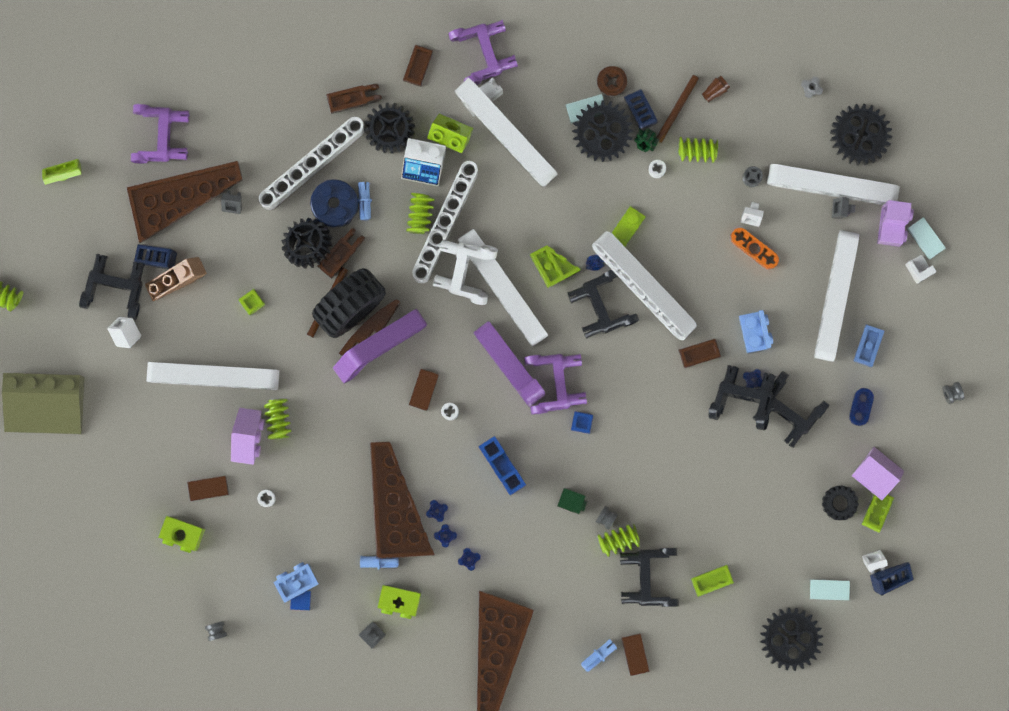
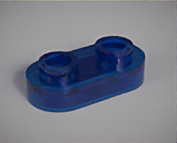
M867 388L857 390L852 400L849 420L855 426L866 424L870 417L874 395ZM861 395L866 396L865 402L860 400ZM856 413L861 414V420L855 418Z

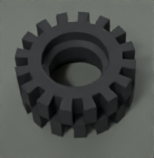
M843 485L832 487L825 492V496L822 498L823 510L829 518L831 517L839 521L847 520L857 512V507H859L858 496L856 497L855 491H852L850 487ZM838 495L844 496L848 502L847 507L842 511L835 509L833 506V500Z

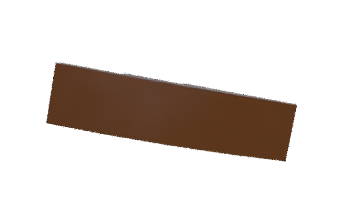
M394 300L364 322L350 337L339 354L343 356L356 344L369 338L373 332L377 333L384 329L401 304L400 301Z

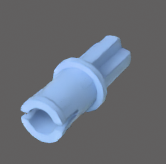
M365 182L358 183L360 220L363 221L371 219L370 203L372 199H370L369 182H366V184Z
M360 556V568H377L380 570V568H397L399 566V558L376 559V556Z
M609 639L599 649H594V653L581 663L582 667L589 672L601 661L604 662V659L616 650L617 647Z

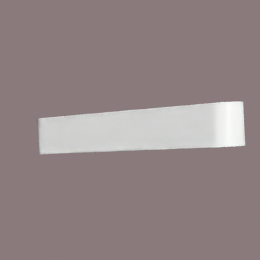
M467 78L454 91L542 187H545L558 175L552 166L470 78Z
M359 117L348 119L263 190L259 195V202L262 207L267 210L276 208L364 133L363 121ZM358 123L361 127L357 131H352V124ZM340 135L346 137L343 143L336 142V139ZM329 147L332 151L329 155H323L322 150ZM309 160H316L317 164L315 167L310 168L307 166ZM295 172L302 173V177L299 180L293 179ZM281 184L288 185L287 190L284 192H279L278 187ZM272 196L273 201L270 204H264L265 197Z
M466 161L461 165L416 261L412 273L415 281L418 283H425L430 279L442 253L440 251L441 243H434L432 238L435 235H440L443 239L448 240L478 176V168L473 161ZM467 167H472L475 172L472 175H467L464 170ZM459 184H464L467 189L464 192H459L456 190V187ZM451 201H456L459 206L456 209H450L448 204ZM443 218H448L451 223L448 226H442L440 221ZM427 252H432L435 257L433 260L427 261L424 259V255ZM424 269L427 274L424 278H418L416 272Z
M778 164L770 165L767 184L771 186L839 198L847 197L851 200L884 205L888 200L898 201L900 186Z
M474 229L457 239L459 243L465 242L480 247L485 245ZM470 256L473 264L530 345L533 347L545 339L548 334L495 259L486 258V260Z
M844 230L839 231L814 358L834 362L859 242L858 233Z
M604 232L592 244V248L598 256L676 338L684 340L697 327L693 318L612 233Z
M148 362L146 382L278 390L279 370Z

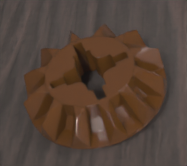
M608 66L600 71L597 77V85L600 91L607 96H616L625 90L627 76L621 68ZM618 76L617 80L615 81L616 86H614L613 84L607 86L609 82L608 77L614 79Z

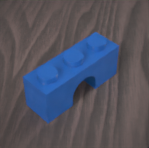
M495 436L478 446L510 496L526 486Z

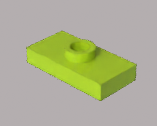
M79 159L42 169V179L45 185L81 175Z
M887 494L881 500L876 495H873L861 525L879 533L894 497Z
M727 565L691 578L697 597L734 583Z

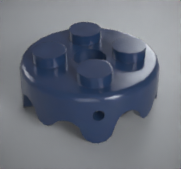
M337 179L326 180L319 184L312 193L310 200L311 211L319 222H323L329 228L345 227L351 223L358 211V197L348 183ZM332 198H337L339 200L338 207L331 208L329 201Z

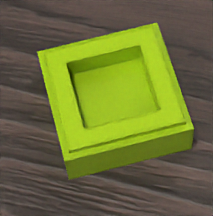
M254 289L238 299L249 315H252L265 305Z

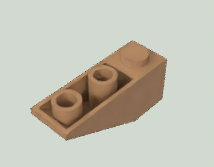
M199 257L187 258L149 281L145 286L152 301H156L195 282L206 275L207 272Z

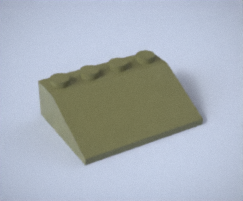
M3 373L4 432L82 434L85 377L81 375Z

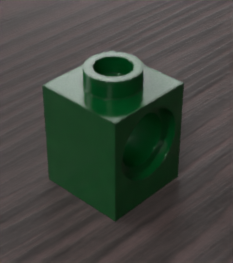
M564 488L557 507L579 515L580 511H585L588 501L584 500L585 495Z

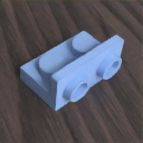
M763 310L740 315L739 321L746 353L770 349L771 344H773L772 333H768L767 325H769L768 315L764 314Z
M302 562L293 567L295 571L289 574L284 572L276 576L277 581L273 583L284 603L319 584L309 563L305 565Z

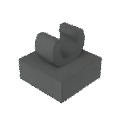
M231 191L222 194V212L241 214L242 196L240 192L237 195H231Z
M847 197L833 199L832 218L841 219L848 217V214L855 213L856 205L849 204V198Z
M372 621L359 636L372 649L386 634Z

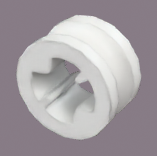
M661 160L652 161L648 169L649 174L653 178H661L666 171L665 163ZM654 165L662 167V169L660 170L661 173H658L657 171L653 172L652 169H654Z
M446 403L441 409V414L446 420H454L459 415V409L453 403ZM449 406H452V409L455 410V414H451V417H448L447 413L445 414V409L448 410Z
M263 490L258 494L257 500L261 506L270 507L275 503L276 497L272 491ZM265 493L272 497L268 504L261 500Z

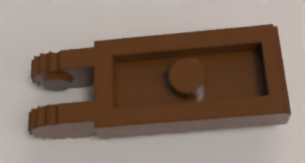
M378 83L366 86L361 85L326 94L331 114L382 100L381 95L370 97L365 95V92L379 89Z
M354 228L350 229L330 250L331 254L326 255L327 260L322 259L321 265H317L331 279L365 240V237L361 235L353 245L347 242L355 235L356 229Z

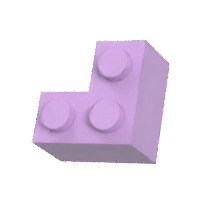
M888 200L882 206L877 244L900 247L903 245V242H906L908 231H905V226L909 223V220L912 221L914 209H911L912 203Z
M239 408L231 433V462L254 465L256 457L260 456L261 446H258L261 440L260 430H264L265 419H262V411Z

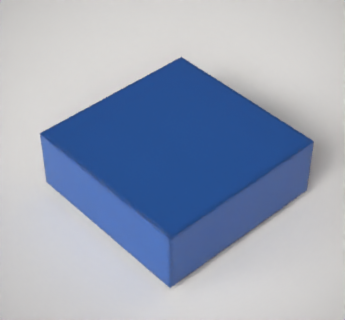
M575 411L571 431L590 434L593 415Z
M306 591L291 599L290 610L310 611L311 591Z

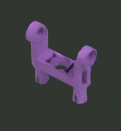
M503 20L489 25L483 23L468 29L458 28L448 33L451 42H462L478 37L488 68L471 73L470 76L464 78V81L470 78L478 85L482 80L501 75L504 70L518 67L514 55L501 60L496 59L489 40L492 35L506 32Z
M144 104L133 105V114L143 115V117H157L159 120L157 151L131 153V162L144 164L148 163V161L168 162L171 159L187 160V148L170 147V130L172 122L189 123V111H172L170 108L150 107Z
M561 354L533 355L524 357L525 365H533L535 367L553 364L557 401L531 406V415L568 409L571 405L587 404L586 392L566 393L564 378L565 368L582 366L581 354L563 356Z

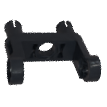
M96 254L93 270L89 272L85 291L82 292L79 307L83 309L89 308L91 302H93L97 284L131 291L127 305V316L136 320L140 310L139 299L143 286L141 278L145 264L133 262L130 278L123 279L105 275L104 270L108 256Z
M612 269L603 273L602 276L582 284V287L567 292L571 304L583 298H589L597 315V322L582 327L586 339L598 333L606 334L620 327H627L640 321L637 313L630 316L627 314L613 321L610 320L597 287L613 281L612 279L618 277Z
M728 365L724 381H721L715 402H712L710 405L709 419L718 420L720 415H723L727 398L732 397L759 403L755 417L757 419L756 429L765 431L769 423L768 412L773 398L771 391L776 376L764 373L760 389L735 385L739 368L736 366L732 368L731 365Z
M782 371L772 387L773 398L768 414L770 415L771 412H775L793 425L792 431L784 439V442L794 448L802 435L810 431L818 418L822 417L830 405L823 400L819 406L813 409L806 420L776 399L778 393L787 383L786 379L789 376L786 372Z
M677 548L620 553V558H628V560H620V565L638 564L640 571V590L638 592H621V597H629V599H621V604L639 603L641 606L678 607L679 599L651 597L650 558L677 556Z

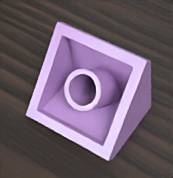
M873 447L852 474V477L879 499L883 500L901 480L904 470L877 448Z

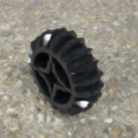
M389 103L385 104L386 108L379 104V111L375 108L372 109L374 116L371 114L367 115V118L371 121L364 122L368 126L364 129V132L370 133L366 136V139L371 140V146L377 144L375 148L377 151L383 147V153L390 149V153L394 154L393 148H397V151L401 152L400 146L402 145L406 148L407 144L405 141H408V138L412 139L408 135H415V132L410 130L415 128V124L410 123L414 119L412 116L407 117L410 112L408 110L403 112L404 107L402 105L397 109L396 103H393L392 108H390ZM388 114H392V115H396V116H398V117H397V118L395 117L394 119L389 120V119H386V118L383 117V116H384V115H388ZM379 120L382 125V129L376 136L374 133V127L376 122ZM404 121L405 131L403 135L400 136L399 132L397 131V128L400 126V123ZM386 125H389L390 127L392 126L394 133L393 131L387 130ZM393 137L396 141L384 142L381 139Z
M300 218L299 224L293 221L294 227H288L289 232L283 233L286 239L281 240L284 245L281 247L283 252H285L284 256L291 264H294L296 267L302 266L304 269H307L308 265L314 268V263L321 265V259L327 260L325 254H331V251L328 249L333 246L331 242L332 236L329 234L330 230L325 227L326 225L323 222H319L317 219L307 218L305 222L304 219ZM320 237L319 245H318V247H316V244H317V242H318V240H319L318 238ZM303 240L306 241V242H309V243L311 244V246H309L308 244L306 245V244L303 242Z

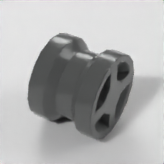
M756 166L748 167L742 176L744 184L748 187L758 186L762 181L763 173Z
M959 382L953 383L952 386H943V394L948 404L954 403L955 400H964V392Z
M604 506L596 523H602L609 530L618 513L611 512L607 506Z
M224 621L205 626V630L209 633L208 641L227 636V632L223 628Z

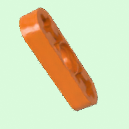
M736 228L732 232L731 242L762 267L773 269L777 266L779 262L778 255L747 230ZM735 233H743V239L746 241L748 238L751 239L746 248L743 246L745 244L743 240L736 241L737 236ZM753 243L758 244L760 247V251L757 254H753L749 250V246ZM763 250L767 251L764 254L766 257L769 258L770 256H772L774 258V264H766L767 259L763 256L761 257V260L758 258L762 254Z

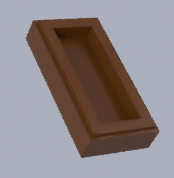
M418 45L414 46L403 78L404 82L419 87L422 86L433 50Z
M716 339L678 350L684 368L721 357Z
M420 369L409 406L424 411L428 410L439 374Z
M226 476L187 482L190 501L229 495Z
M641 634L622 637L630 676L650 672Z

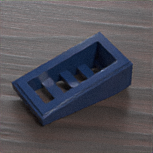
M642 89L624 97L639 130H644L657 124L658 120ZM638 96H640L641 98L640 100L634 103L630 101L631 99H634ZM641 103L644 104V106L638 109L634 108V106L639 105ZM645 109L647 110L646 113L638 116V112H641ZM647 116L650 117V119H648V120H646V121H643V122L640 120V119L645 118V117H647Z
M138 244L134 262L169 270L175 266L177 252L168 248ZM144 250H147L145 260H142ZM152 251H153V252H154V253H153V258H152V261H150V259H151V254H152Z
M909 562L870 575L873 590L881 596L914 580ZM902 571H904L905 577L903 578L901 574Z

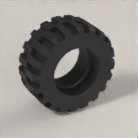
M358 269L335 285L317 303L312 312L313 318L329 337L338 338L359 324L380 304L386 295L385 288L368 269Z

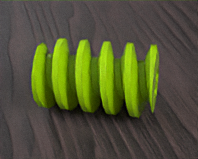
M682 137L679 138L678 155L682 161L688 156L689 162H691L695 156L697 162L700 161L701 157H703L705 163L709 157H711L712 163L715 162L718 153V139L714 144L713 139L710 138L706 144L705 138H702L700 143H698L697 138H694L692 143L689 137L686 138L685 142H683Z
M411 193L416 198L410 199V202L414 205L410 206L409 210L414 213L408 214V217L412 220L408 221L407 225L412 228H408L406 231L414 234H425V232L431 230L426 227V224L432 223L427 217L433 215L428 212V209L434 208L429 202L435 201V199L429 195Z
M0 281V307L7 308L11 312L18 306L24 293L21 290L16 294L17 288L15 287L9 291V284L2 288L3 282Z
M288 399L267 401L269 403L264 405V408L270 409L265 412V416L271 417L266 420V423L272 425L266 428L267 431L272 432V434L267 436L268 439L289 438L286 434L291 432V429H287L285 426L291 423L285 421V418L289 417L290 414L284 413L289 407L283 405Z
M634 523L633 529L626 525V531L619 527L618 534L613 529L611 530V536L607 532H604V538L599 534L597 535L602 553H605L608 557H610V550L615 555L618 552V548L625 552L626 545L632 550V543L640 547V540Z

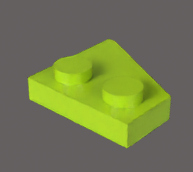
M548 245L530 254L547 288L581 271L578 266L572 265L565 257L557 254Z

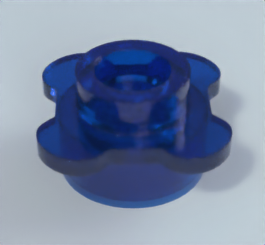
M598 255L589 256L585 262L587 265L586 269L591 271H598L605 266L604 261Z
M759 369L743 374L746 387H761L762 377Z
M432 500L426 516L442 522L448 506L438 503L437 500Z
M444 524L439 532L434 533V538L441 542L442 547L446 548L452 540L457 538V534L449 529V525Z
M465 548L462 557L458 559V564L466 566L469 571H473L476 562L480 560V555L471 552L469 548Z

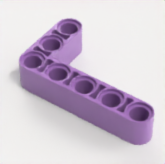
M415 309L348 350L335 364L333 369L343 384L353 379L366 364L420 332L428 324L419 311Z
M489 321L473 332L529 407L545 396L544 389L536 379L529 375Z

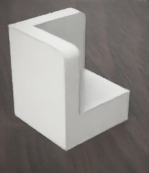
M922 255L905 264L916 284L936 273L933 265L929 267Z
M118 317L107 328L117 347L131 348L141 337L133 318Z

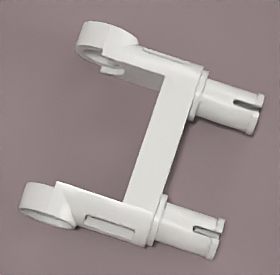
M443 239L440 251L454 254L457 257L454 275L450 279L436 274L433 286L447 289L451 294L469 298L475 304H487L488 294L482 292L481 289L464 284L470 256L486 260V258L495 259L498 249L489 245L480 247L465 242L458 244Z

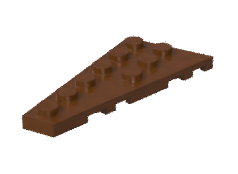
M234 161L127 187L139 243L144 242L243 181L239 162Z
M371 442L370 455L376 559L434 556V551L422 526L420 516L399 468L391 443Z
M479 591L477 711H499L534 610Z

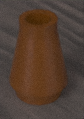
M722 76L715 77L702 93V96L709 103L711 100L728 92L727 89L730 86Z

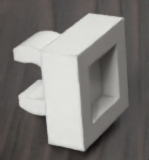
M752 202L750 208L745 207L741 223L759 227L764 211L758 210L759 203Z
M881 550L862 556L863 562L871 574H874L876 569L885 570V567L888 566Z

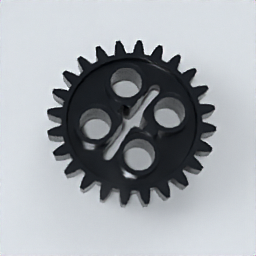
M604 100L601 101L599 106L594 101L593 108L587 104V111L581 109L583 115H576L579 122H573L577 129L572 130L573 133H577L573 140H579L576 147H583L580 153L582 154L587 151V158L594 155V161L601 157L602 162H604L605 157L612 161V155L619 158V151L625 153L623 147H630L626 141L633 140L632 137L628 136V133L634 132V130L628 129V126L632 125L633 122L626 121L630 115L623 116L625 109L619 111V104L613 108L612 101L605 105ZM596 113L604 114L605 120L603 123L598 124L594 121ZM588 122H592L600 128L606 126V131L616 136L618 140L615 141L604 134L602 137L599 136L600 132L589 126ZM614 122H618L621 125V130L618 133H613L610 129L611 124ZM592 129L595 132L593 140L585 138L584 133L586 130ZM603 139H609L612 142L610 149L604 150L601 147Z
M855 104L854 110L848 106L847 112L841 110V116L837 115L835 117L837 122H833L831 126L836 129L830 131V134L835 136L830 141L836 142L832 148H839L836 153L837 155L844 154L842 160L848 157L849 164L856 160L857 166L861 161H863L864 165H867L868 160L874 163L875 157L881 159V153L885 154L887 152L885 147L891 145L887 140L893 137L887 133L891 132L892 128L886 127L890 121L883 120L886 116L885 114L878 115L880 109L874 112L873 105L866 109V104H863L861 108H859L858 104ZM851 119H857L860 122V126H853ZM867 119L868 122L863 131V138L859 142L858 149L855 150L854 147L859 138V132L863 127L864 120ZM869 126H876L878 132H870ZM844 137H852L853 144L846 143ZM862 143L870 144L871 150H864Z
M787 607L786 613L779 609V615L772 613L773 620L766 619L769 625H762L766 632L760 633V635L765 636V639L760 640V643L766 645L761 649L762 651H768L765 657L769 658L772 656L771 664L778 661V668H781L784 664L785 670L788 671L789 667L792 666L793 671H796L797 665L801 669H804L803 663L810 666V658L817 660L814 653H821L817 646H823V643L818 642V639L823 638V635H818L817 633L822 629L821 627H815L818 621H810L813 616L812 614L805 617V610L798 614V608H795L792 613L790 607ZM788 620H793L795 623V627L791 631H788L785 627ZM778 627H781L788 635H795L794 640L801 644L805 651H802L795 643H788L789 639L778 631ZM807 632L810 640L807 643H802L800 637L803 633ZM776 635H781L783 639L779 646L773 643V638ZM792 647H795L798 652L795 658H790L788 655V651Z

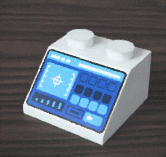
M408 138L401 179L439 187L446 146Z

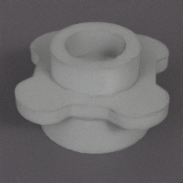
M818 77L802 81L801 86L804 88L805 97L811 98L816 94H822L823 89L819 85L820 80Z

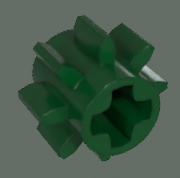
M647 128L644 131L639 130L634 142L637 143V149L646 153L649 150L654 151L659 139L656 138V132Z

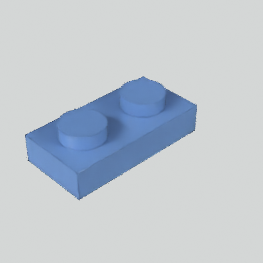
M865 325L853 360L854 362L873 367L884 330Z

